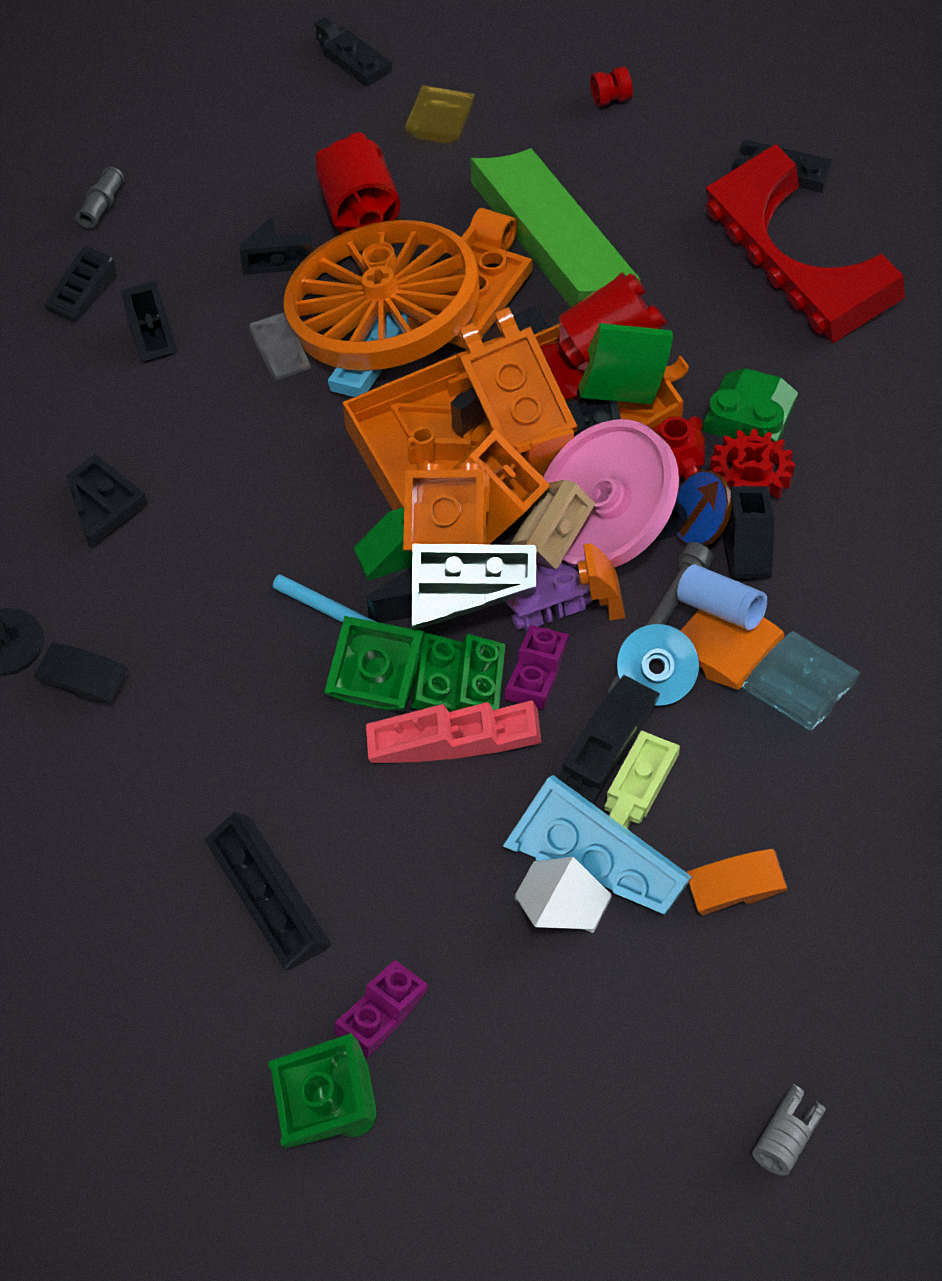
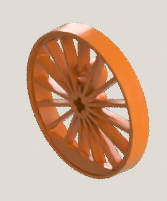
M393 220L365 225L327 241L301 262L292 274L285 290V315L300 346L310 356L322 363L348 370H380L404 365L438 350L451 341L460 332V328L466 326L477 307L480 294L476 259L469 245L460 236L436 224L414 220ZM405 243L396 258L391 244ZM423 244L430 246L415 260L408 264L418 245ZM444 253L452 255V257L430 266ZM348 256H352L363 272V275L361 277L335 263ZM460 269H465V274L442 278ZM322 273H327L344 283L316 279ZM458 291L456 296L441 295V293ZM306 294H316V295H325V296H327V297H320V298H314V299L303 300V298H304V296H305ZM421 307L442 309L443 311L435 315ZM399 311L424 324L411 330ZM387 312L391 314L403 334L387 338ZM322 313L304 322L300 319V316ZM378 317V340L364 341ZM335 325L330 330H328L324 335L317 333L325 328ZM357 326L349 341L341 340Z

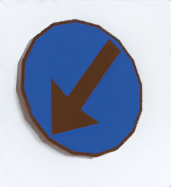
M700 470L691 474L680 485L677 493V498L686 509L688 515L685 525L676 533L678 539L685 545L689 542H697L704 546L712 544L723 533L730 518L732 508L731 490L725 478L714 471Z

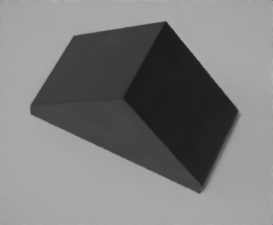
M157 280L121 290L128 327L141 361L178 352Z

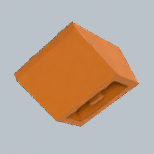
M496 429L483 437L459 462L480 464V469H484L490 474L489 514H486V545H490L521 517L551 486Z

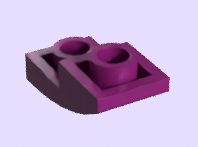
M530 625L519 649L518 663L506 687L505 700L515 703L533 700L538 709H545L566 651L569 634Z
M394 960L366 985L364 997L335 1021L334 1033L339 1037L352 1033L358 1039L364 1057L368 1058L406 1019L428 991L429 985L398 961Z

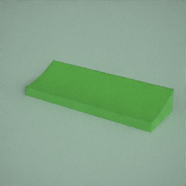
M532 148L503 157L471 158L472 185L493 211L516 218V240L570 307L593 291H597L607 285L620 272H623L626 276L630 273L632 275L635 274L640 281L637 274Z

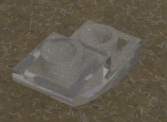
M284 312L249 324L254 342L275 380L311 369L303 347L296 335H293Z

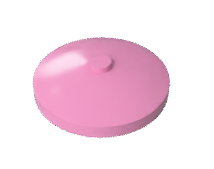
M624 419L596 424L569 441L549 465L543 477L548 483L560 480L575 482L596 503L562 561L578 569L577 561L585 560L583 544L592 543L608 557L614 567L620 566L643 552L657 538L666 525L677 498L679 487L678 466L670 446L648 426Z

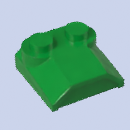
M744 368L726 373L718 391L710 398L709 411L704 420L703 432L720 437L727 435L732 439H736L737 430H741L745 436H750L752 429H757L758 436L764 437L766 433L771 432V441L776 442L782 437L797 400L798 392L780 377Z
M344 616L324 693L350 704L384 711H405L425 639L424 632Z
M352 1033L268 1062V1067L272 1072L282 1139H280V1142L284 1149L339 1134L350 1138L359 1137L365 1134L374 1124L376 1105L369 1067L359 1041Z

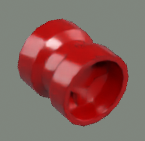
M625 66L614 68L611 73L605 74L601 71L590 75V89L597 107L609 105L612 100L616 99L620 102L632 99V81L629 71Z

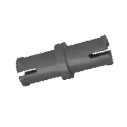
M106 167L98 182L88 189L86 200L75 215L77 222L84 228H94L103 212L112 206L114 194L124 182V176L120 170L115 167H109L108 169Z

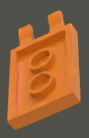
M509 307L495 313L496 324L503 337L491 343L483 344L474 322L460 328L462 341L469 353L460 357V360L492 430L496 429L514 449L516 444L527 440L532 441L571 428L574 432L578 431L577 424L531 327L519 331Z

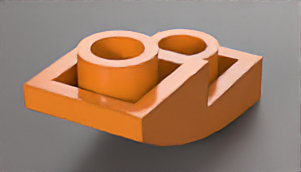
M592 543L583 544L585 560L577 561L581 586L589 584L591 600L598 599L600 606L607 605L610 620L626 618L619 579L613 564Z
M774 849L727 858L686 872L692 876L689 884L697 910L702 916L742 901L749 905L788 890Z

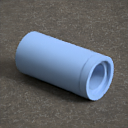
M696 564L686 569L678 584L677 596L679 601L747 630L757 627L767 608V595L764 592Z

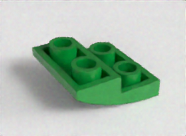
M599 323L588 347L590 362L578 385L580 398L652 404L669 359L673 341L672 330Z
M424 632L425 639L415 673L411 708L422 710L444 704L447 710L451 712L488 702L493 710L499 709L505 644L467 634L463 642Z

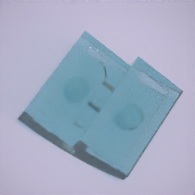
M792 631L763 658L744 681L742 688L811 731L831 714L835 702L856 685L860 672Z

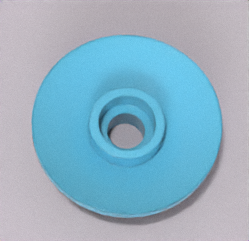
M652 624L637 629L627 637L618 653L617 673L619 680L623 675H626L660 693L655 706L669 705L682 699L692 689L698 676L699 659L693 643L683 632L668 625ZM650 661H661L664 666L663 672L660 674L652 673L649 669Z

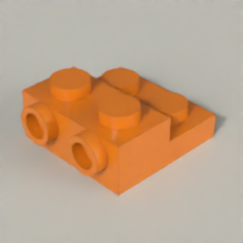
M421 463L417 464V470H405L403 550L412 552L413 544L486 545V514H489L490 474L486 470L480 469V464L458 463L456 464V470H441L440 464Z

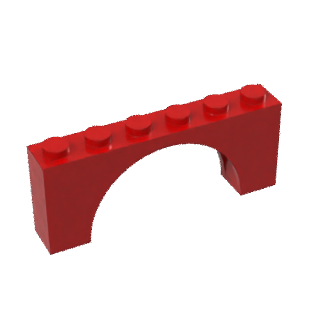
M775 144L706 187L708 203L705 205L706 210L713 221H720L725 226L728 236L735 244L740 243L746 249L750 261L755 266H762L771 284L775 288L781 287L785 291L793 308L796 311L802 310L808 316L815 332L819 335L823 333L833 344L905 298L904 276L882 253L869 260L850 266L835 268L816 267L788 257L774 245L767 234L770 220L782 201L799 188L796 164Z

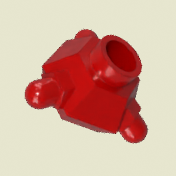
M692 416L689 419L669 417L661 424L652 428L670 446L676 458L679 477H683L684 480L702 469L700 466L705 464V436L701 432L703 422L696 416Z

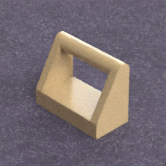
M568 480L549 483L551 486L535 501L510 545H536V563L557 570L596 504L577 483Z

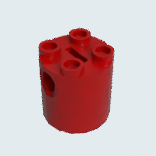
M355 132L347 138L335 141L327 148L318 151L315 157L317 163L315 171L334 226L342 234L365 225L393 221L398 217L401 207L400 199L389 169L386 166L381 148L374 141L367 139L363 133Z
M620 272L607 285L597 291H593L559 315L560 345L576 368L586 370L590 362L588 347L599 323L662 329L668 324L656 305L648 307L641 297L647 292L635 274L632 275L630 273L626 276L623 272Z

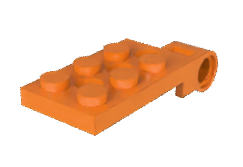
M479 208L476 211L469 228L461 237L474 253L479 286L483 287L480 289L475 312L466 325L474 322L481 339L484 333L496 321L495 313L505 309L533 271V260L531 258L508 251L517 233L516 218L485 208ZM492 263L499 264L497 267H486V265ZM460 269L442 278L465 274V269ZM458 291L441 293V295L456 296ZM421 307L435 315L443 311L442 309ZM412 317L408 318L411 330L424 324ZM461 332L448 342L466 348L461 338Z

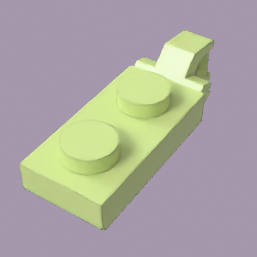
M644 731L640 732L607 792V802L604 810L610 812L609 816L626 829H628L631 821L637 824L641 823L643 817H646L674 765L679 755L680 745Z

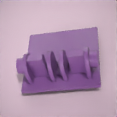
M561 561L557 570L537 564L534 592L505 602L516 613L512 615V621L516 630L523 628L525 631H528L530 625L537 627L543 625V618L547 623L553 621L550 606H552L555 616L561 619L564 615L568 616L585 610V605L591 604V598L589 595V584L581 586L579 573L572 565Z

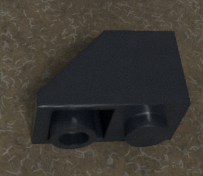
M729 487L731 490L732 508L729 521L724 529V537L732 579L771 578L775 518L769 487Z

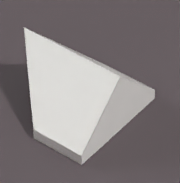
M574 857L534 861L515 894V900L519 901L534 927L585 929L591 933H594L612 899V894Z

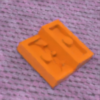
M698 610L680 630L693 643L697 651L699 667L703 668L706 679L737 690L744 685L785 637L783 630L764 617L757 627L747 630L702 610Z

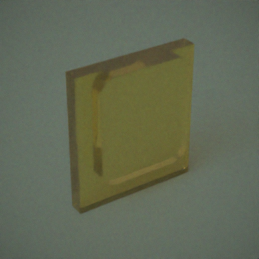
M422 85L406 123V131L413 132L414 136L418 139L451 143L453 140H459L474 102V94Z

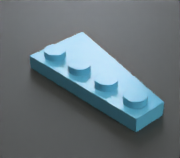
M554 775L548 777L503 845L515 852L521 851L533 856L537 861L574 857L602 886L613 890V893L664 915L669 912L692 878L684 870Z

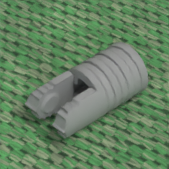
M792 1084L752 1151L754 1159L762 1167L781 1176L790 1173L826 1111L824 1106L816 1102L806 1111L802 1120L793 1116L792 1114L801 1102L805 1092L795 1084Z

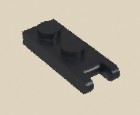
M744 140L741 143L740 152L751 156L750 159L770 148L771 145ZM781 148L797 166L799 188L823 193L831 172L833 159ZM734 160L732 170L746 163L748 160Z

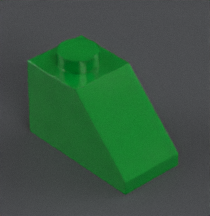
M404 507L389 511L354 547L355 555L367 581L412 567V552L403 550Z

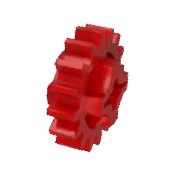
M752 429L750 436H745L741 430H737L736 439L726 435L723 437V445H715L714 454L711 456L710 471L717 472L725 478L729 487L768 486L770 494L779 499L782 496V488H790L795 462H792V450H784L785 441L783 439L776 442L771 441V432L766 433L764 437L758 436L757 429ZM729 461L732 462L731 469L727 466ZM774 464L777 467L776 473L773 471Z

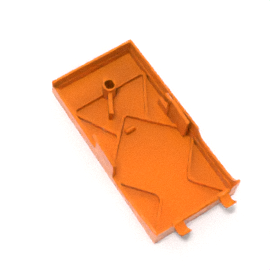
M560 323L534 334L539 346L560 340ZM501 335V336L496 337V338H494V339H492V340H489V341H487V342H484L483 344L486 345V344L491 343V342H493V341H495V340H497V339L502 338L503 336ZM467 350L342 402L345 428L392 510L404 507L405 470H417V464L421 463L440 464L441 470H452L483 437L493 431L486 415L463 436L452 427L450 402L461 392L470 389L468 376L460 360V357L469 354ZM679 356L674 364L666 367L652 404L618 401L621 419L636 421L652 429L669 417L682 418L683 399L671 384V382L682 378L688 372L689 366L682 356ZM571 428L532 441L527 440L516 444L515 450L519 454L525 452L522 457L544 477L555 456L574 438V431Z

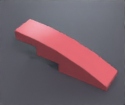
M533 700L493 710L490 704L486 702L451 712L447 710L444 704L366 724L368 759L371 763L458 759L498 753L542 743L538 708Z

